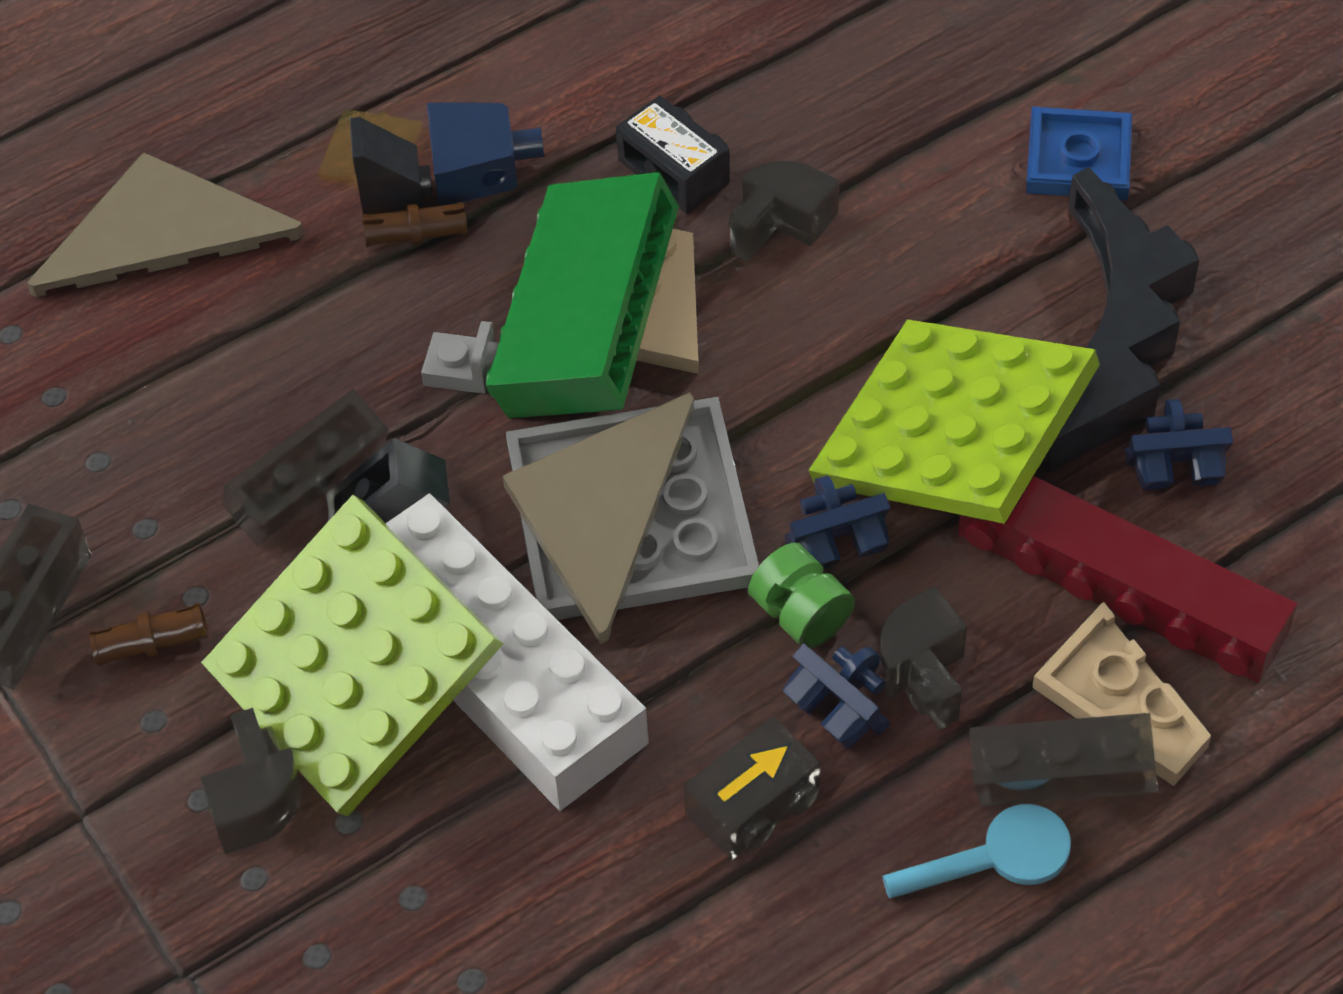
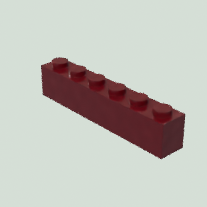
M1035 476L1032 477L1005 524L960 515L958 535L966 538L974 547L984 551L990 550L1014 562L1021 570L1028 574L1041 575L1065 587L1070 594L1079 599L1091 600L1099 605L1104 601L1108 608L1125 622L1133 625H1142L1166 637L1174 646L1183 650H1192L1218 663L1222 669L1230 674L1245 676L1260 683L1289 635L1297 607L1296 602Z

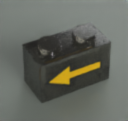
M771 717L684 784L685 813L733 860L745 849L755 850L763 845L772 835L777 824L790 814L795 816L802 814L815 802L820 792V762L778 720Z

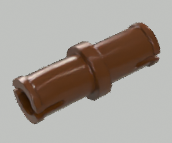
M463 202L419 209L417 204L406 205L407 210L371 215L361 214L366 247L411 240L412 245L422 244V239L457 234L467 235L466 213L463 212L465 211Z
M198 602L193 604V606L152 616L149 611L137 614L136 621L98 631H89V643L95 663L99 667L105 663L146 653L149 658L161 654L162 648L199 638H209V632L204 611Z

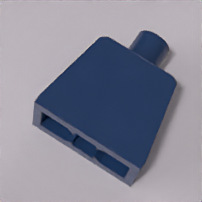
M427 103L439 206L467 202L514 190L518 185L515 161L544 157L541 127L511 131L508 106L503 103Z

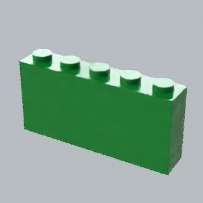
M660 172L548 185L543 205L537 213V224L530 246L525 251V262L518 285L513 289L512 304L508 317L500 331V342L493 365L487 372L486 386L488 391L495 398L507 418L623 410L679 208Z

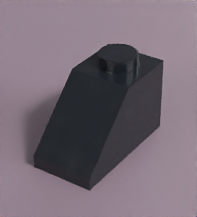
M361 117L350 118L352 159L363 214L371 215L407 210L406 205L417 204L418 209L424 208L423 196L433 195L430 165L420 166L417 145Z
M393 438L326 493L328 521L352 495L363 500L385 524L429 493L444 508L450 504L445 459Z

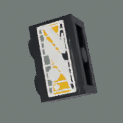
M661 95L616 126L618 161L636 175L660 172L679 209L685 214H688L730 182V151L724 140L717 134H710L693 121L686 110L681 107L676 108Z

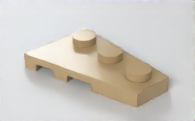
M673 229L637 361L699 374L693 233Z
M1103 601L1034 675L1032 688L1174 786L1208 748L1211 735L1169 683H1163L1145 661V652L1134 639L1129 641L1114 623L1115 615Z

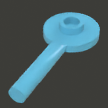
M1033 804L1012 806L994 818L987 831L986 845L883 875L884 887L889 899L990 868H994L1001 876L1014 883L1023 885L1041 884L1056 877L1067 864L1070 855V835L1061 818L1051 810Z

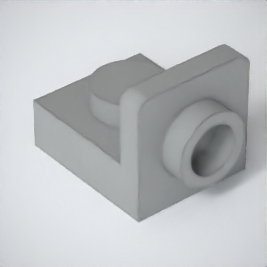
M481 321L477 337L433 332L421 372L423 386L485 394L487 372L493 365L499 342H495L493 323Z

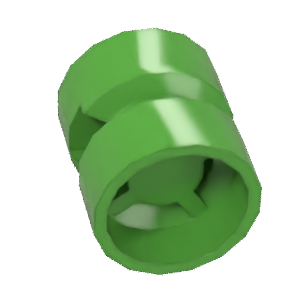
M800 543L787 544L770 554L757 568L748 585V594L772 618H779V625L800 646L804 643L810 649L818 647L832 638L846 623L855 606V597L831 574H823V566Z

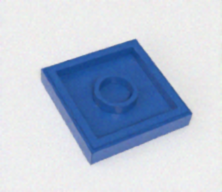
M1032 107L1026 193L1070 196L1072 175L1090 167L1103 182L1109 183L1115 189L1119 200H1128L1132 113Z

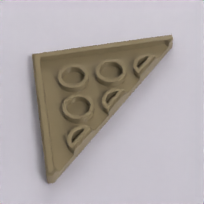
M143 153L26 284L30 295L41 297L45 296L49 289L76 284L77 288L117 280L116 274L148 268V272L185 265L189 264L188 258L219 252L221 257L260 248L259 243L283 237H288L290 241L298 240L304 235V231L300 221Z
M690 392L502 476L504 488L600 644L608 641L610 637L611 625L619 604L623 602L632 578L635 561L659 505L660 494L666 478L670 476L688 419L692 417L694 398Z

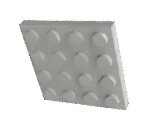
M718 397L694 401L692 417L688 419L670 476L666 478L654 519L648 535L643 540L635 561V569L623 602L619 604L617 610L747 588L753 574L759 567ZM656 407L506 432V439L512 471ZM521 516L536 599L557 620L583 616Z

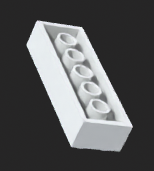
M430 493L386 523L504 643L453 701L559 811L649 744L646 708Z

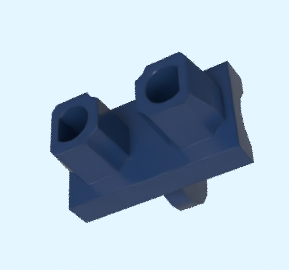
M1173 399L1165 402L1164 416L1146 418L1148 434L1133 435L1130 448L1124 449L1126 466H1135L1142 491L1162 490L1171 487L1174 483L1171 462L1189 461L1192 485L1208 486L1220 484L1225 478V454L1233 444L1231 427L1203 429L1202 413L1184 414L1180 400Z
M826 475L815 479V496L800 500L801 510L805 516L818 511L822 513L791 522L790 533L784 536L786 544L800 543L823 566V570L838 565L841 560L833 538L850 533L859 558L886 550L889 545V538L884 518L889 512L890 506L885 493L841 506V504L857 500L853 484L836 489L831 478Z
M804 643L793 654L792 657L800 666L792 674L782 691L808 715L828 693L835 697L840 703L825 718L821 726L846 749L863 737L869 729H872L880 736L890 725L889 720L880 713L879 707L859 691L864 686L876 695L885 686V681L875 673L881 660L880 655L872 648H863L855 654H852L844 646L837 649L832 659L842 667L840 674Z

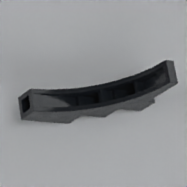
M1090 167L1072 175L1068 210L1089 237L1102 268L1107 296L1106 308L1099 328L1086 346V348L1095 349L1100 366L1041 462L1048 472L1146 421L1147 417L1155 416L1160 383L1156 373L1150 366L1175 352L1180 320L1171 304L1193 293L1200 260L1193 246L1188 241L1181 240L1168 225L1150 233L1144 220L1138 215H1133L1119 200L1115 189L1109 183L1103 182Z

